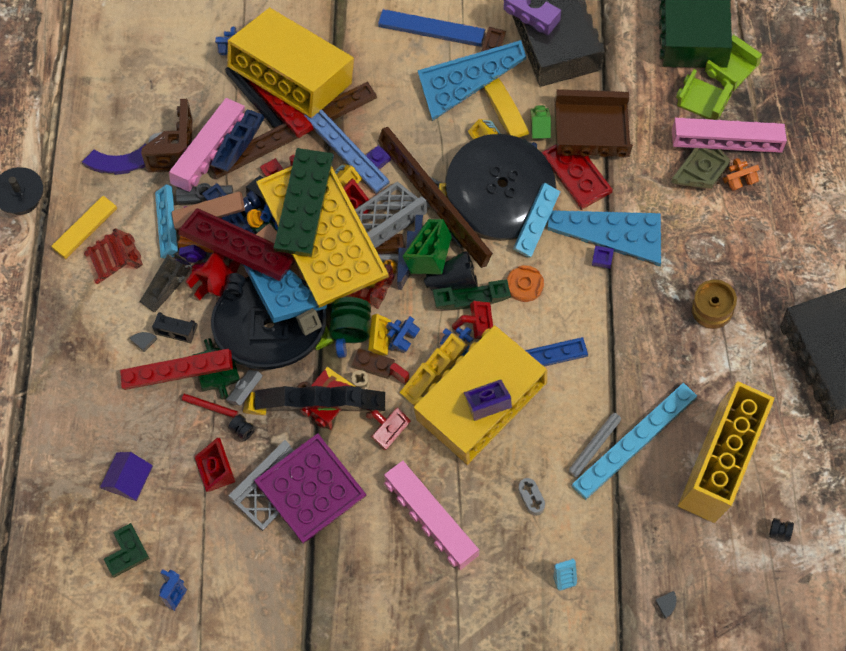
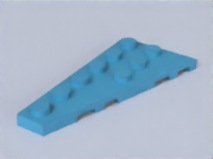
M521 40L417 70L432 121L524 61L526 54Z
M552 210L549 216L548 231L567 237L579 238L585 243L591 242L601 247L612 248L616 253L628 254L637 257L638 260L653 262L654 265L661 267V213Z
M243 265L273 323L297 317L312 308L316 311L327 308V305L318 307L310 289L290 269L282 280L278 281Z

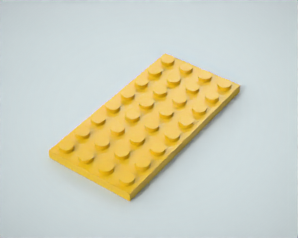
M292 166L256 181L277 226H279ZM331 167L312 257L292 254L319 308L389 277L333 167Z

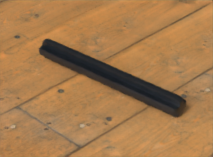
M226 67V74L258 111L263 114L271 126L276 128L282 125L283 122L244 77L231 68Z

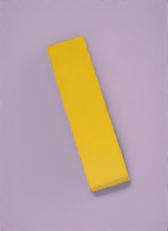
M497 78L483 87V90L490 98L491 106L498 114V119L508 135L522 137L529 134L521 114L501 80Z
M451 333L443 345L433 352L426 363L420 365L399 393L414 405L418 398L428 392L429 387L433 383L439 381L443 373L454 364L468 345L455 333Z

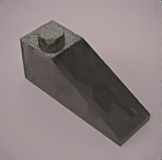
M168 254L141 298L140 303L151 311L156 312L183 282L192 265L178 255Z

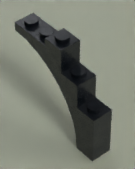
M282 386L255 390V410L350 409L377 410L382 412L385 411V392L361 389V387L354 386L332 388L321 386L303 388Z

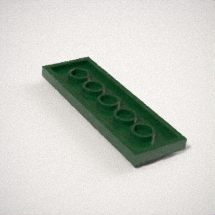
M296 148L275 239L274 251L312 257L333 163V153Z

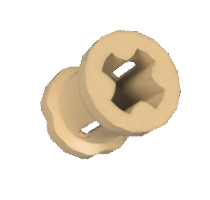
M362 370L355 371L351 376L352 384L356 387H361V389H369L368 374Z

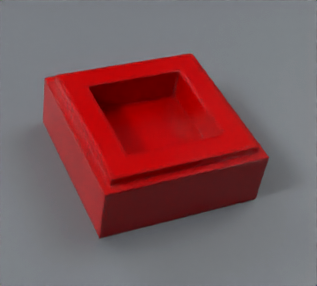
M393 363L390 366V375L406 385L410 380L409 372L397 363Z

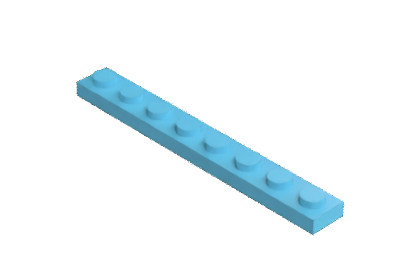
M682 383L572 484V487L587 500L697 399V395L687 385Z

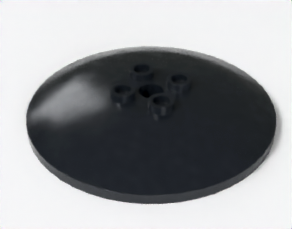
M489 134L468 142L456 153L446 175V195L476 234L490 239L511 240L518 238L541 185L546 183L556 189V180L550 163L534 145L512 135ZM501 179L505 180L507 182V186L500 187L497 181Z
M249 276L245 278V285L242 288L243 294L240 299H229L222 294L216 302L211 317L214 340L220 350H231L232 361L245 367L268 370L294 364L309 355L316 348L325 332L327 321L326 309L316 311L322 327L307 335L302 333L296 317L275 322V325L271 328L265 327L267 323H273ZM302 280V283L309 289L306 281Z

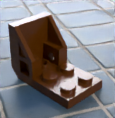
M180 99V106H177V116L180 117L179 122H176L177 131H164L142 147L141 155L148 173L169 172L192 143L193 117L188 99ZM173 140L178 141V143L171 144Z

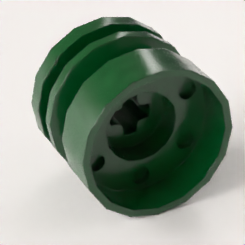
M355 297L338 298L331 303L330 337L334 340L344 338L346 343H362L367 341L370 337V323L368 321L371 319V304L366 300Z

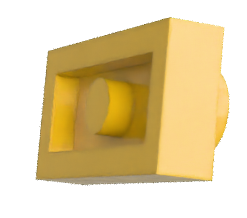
M379 314L372 315L368 351L382 356L388 355L389 337L387 334L389 330L386 328L388 322H391L390 319Z

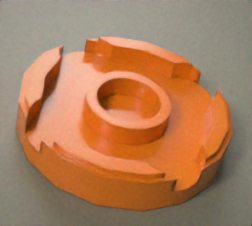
M519 266L515 270L513 269L507 277L511 296L520 302L535 300L544 289L543 276L532 266Z

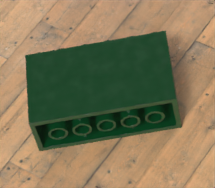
M659 0V15H661V19H659V30H661L659 35V45H661L659 59L663 60V67L706 68V64L710 60L720 68H728L732 50L730 0Z

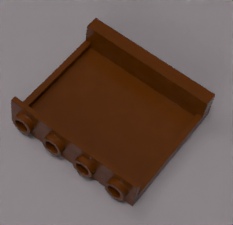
M557 89L554 99L557 155L630 157L633 144H630L629 92Z

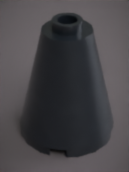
M467 251L462 252L446 261L442 274H426V277H424L426 288H430L433 291L434 289L451 287L452 290L478 287L477 276L474 274V266Z

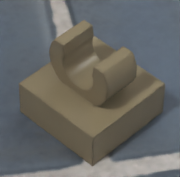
M313 308L296 317L304 335L322 327L317 312Z

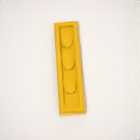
M102 196L51 246L52 249L64 259H67L117 210V206L105 196Z

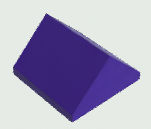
M502 380L464 392L474 421L512 408L511 396Z
M117 452L100 488L137 502L153 466L132 452Z

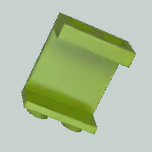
M733 34L728 68H720L708 60L705 72L709 77L721 82L723 87L727 83L734 85V92L758 67L761 62L762 53Z
M693 69L691 75L687 74L684 80V88H680L677 93V106L706 119L719 120L732 95L734 85L727 83L723 90L697 79V70Z

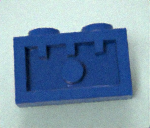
M162 569L160 573L166 582L162 585L159 596L167 608L175 611L187 589L183 585L184 581L179 578L180 575L173 570L167 572Z

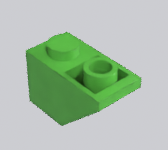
M542 105L530 108L532 138H551L549 108H545Z

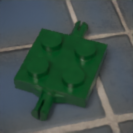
M208 338V341L207 339L204 340L206 351L193 355L219 351L220 349L214 348L212 339ZM232 361L233 369L198 376L202 392L211 389L219 390L220 398L224 399L225 396V399H227L229 396L226 387L240 380L235 362Z

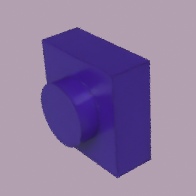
M379 145L366 155L378 169H381L391 161V157Z
M196 245L179 249V255L191 263L203 260L206 257V252Z
M595 246L592 266L610 269L614 249Z

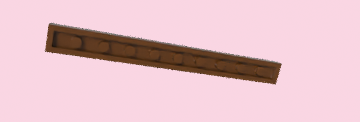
M367 81L337 96L322 110L333 121L376 99L377 95ZM284 123L252 139L246 150L228 172L215 168L211 164L209 166L218 179L288 144L298 137Z
M389 127L382 128L378 143L423 198L426 199L440 219H444L449 230L481 268L486 267L493 253Z

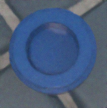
M344 338L336 340V353L339 358L347 356Z

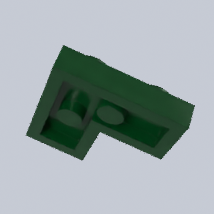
M131 523L113 532L121 550L104 558V561L112 577L115 578L150 559Z

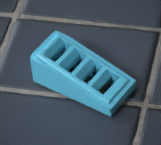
M575 559L555 564L553 578L559 591L577 585Z

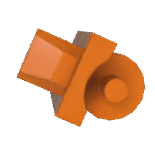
M739 158L734 159L733 165L729 166V171L736 172L722 178L724 184L728 182L729 187L734 191L743 187L740 180L742 177H745L748 186L759 182L757 171L760 170L759 166L755 165L743 170V167L748 166L747 161L741 162Z

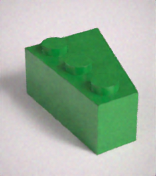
M428 219L402 256L411 274L443 273L452 238L444 219Z

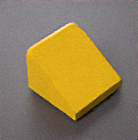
M251 391L245 399L243 413L265 416L266 411L255 410V392Z

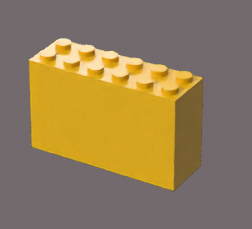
M270 7L228 39L227 67L310 118L314 117L352 84L354 57Z
M494 325L491 329L485 330L482 338L469 347L465 356L461 355L456 360L455 366L451 370L447 369L443 373L442 379L438 383H433L429 387L428 393L424 397L421 396L414 403L416 420L465 464L469 465L547 384V369ZM502 380L511 396L512 408L474 421L464 392Z
M739 381L734 384L718 406L678 507L715 523L732 506L774 402V397Z

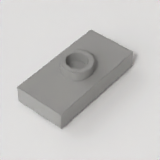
M248 370L244 377L236 383L235 389L226 400L233 405H242L263 375L259 371Z

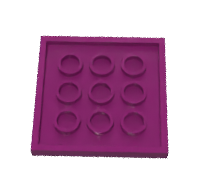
M318 433L254 480L255 484L302 544L306 543L367 496Z

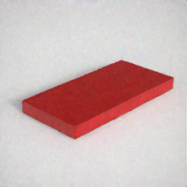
M556 144L541 152L550 163L555 175L581 210L613 192L611 186L588 156L557 155Z

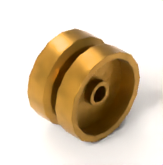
M715 279L705 281L699 285L692 302L691 311L694 319L700 325L711 329L721 328L728 324L733 317L737 304L735 290L728 283Z

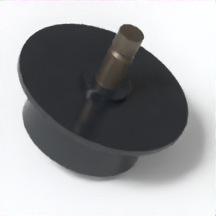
M25 167L11 168L0 174V209L16 215H24L33 211L43 195L44 187L40 176L35 171Z

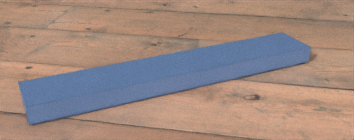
M322 109L312 118L304 115L313 125V129L347 165L354 167L361 176L362 181L375 194L390 183L387 177Z

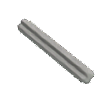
M617 413L611 414L569 468L571 475L577 477L619 424L621 417Z

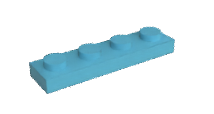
M546 183L541 185L513 250L528 258L532 256L561 191Z
M166 184L155 192L160 257L165 259L178 251L176 229L174 228L172 211H174L172 186Z

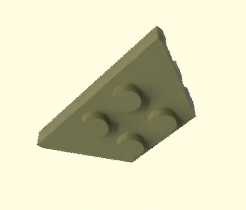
M695 148L673 176L671 183L712 189L728 168L731 160L722 152V149Z

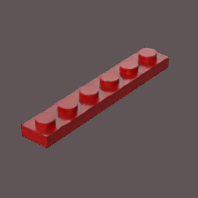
M245 78L298 138L313 130V125L301 111Z
M224 349L120 370L121 388L127 390L233 369L232 353L230 349Z

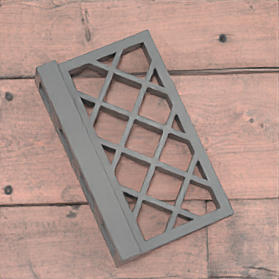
M397 181L355 209L361 223L362 219H373L372 224H362L365 229H372L367 234L376 248L415 222L416 215H425L427 213V202L422 196L416 197ZM397 189L402 192V195H391ZM388 200V204H377V202ZM391 200H401V204H390ZM404 200L413 201L409 205H403ZM367 209H374L373 214H363ZM377 209L387 210V214H376ZM390 210H400L396 214H389ZM376 219H386L381 224H375Z
M286 440L228 495L229 500L262 531L279 513L275 508H271L270 502L269 508H257V497L266 496L264 494H257V485L254 480L294 451ZM245 498H254V508H245L241 502ZM257 511H269V519L264 524L257 519Z

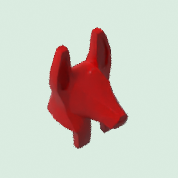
M214 251L208 261L194 264L191 267L192 273L186 280V284L189 288H192L199 280L202 284L194 293L197 300H201L207 292L211 295L221 296L224 287L227 285L226 279L228 274L236 273L240 263L233 260L226 266L223 262L225 256Z

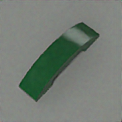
M507 279L491 281L486 286L452 290L451 287L432 291L436 308L446 310L469 309L470 303L473 301L494 304L511 298Z

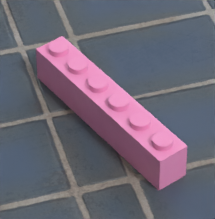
M225 98L169 171L170 184L188 192L198 185L200 177L203 173H207L209 165L212 163L226 134H231L237 121L241 122L245 114L244 105Z
M675 118L672 127L673 147L782 153L787 142L785 124Z
M401 461L384 474V485L390 492H395L398 496L396 499L402 507L406 506L410 510L409 515L415 522L419 521L421 523L423 532L428 537L432 536L437 549L440 552L444 551L448 555L447 560L453 567L457 566L461 570L479 556V549L404 461Z

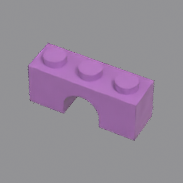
M504 0V10L508 14L518 17L523 23L530 24L539 32L549 35L560 21L561 10L548 2H545L540 8H532L529 6L531 0Z

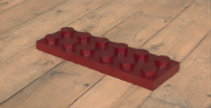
M196 208L179 229L178 235L278 281L282 280L295 262L292 254L274 251L275 243L199 208Z

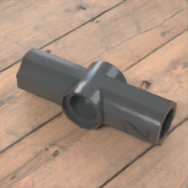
M201 183L197 187H193L190 192L177 187V204H196L207 201L202 196V193L212 186L207 183ZM232 185L220 186L227 195L233 193Z

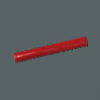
M185 393L182 396V401L232 418L238 415L236 410Z

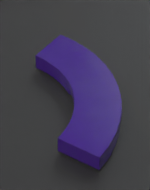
M142 147L134 152L117 156L106 155L94 149L82 161L84 166L93 171L114 173L115 175L127 174L130 171L146 167L141 155Z

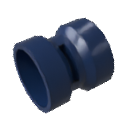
M252 190L246 193V196L243 198L245 211H242V213L247 216L250 210L258 209L262 206L260 199Z

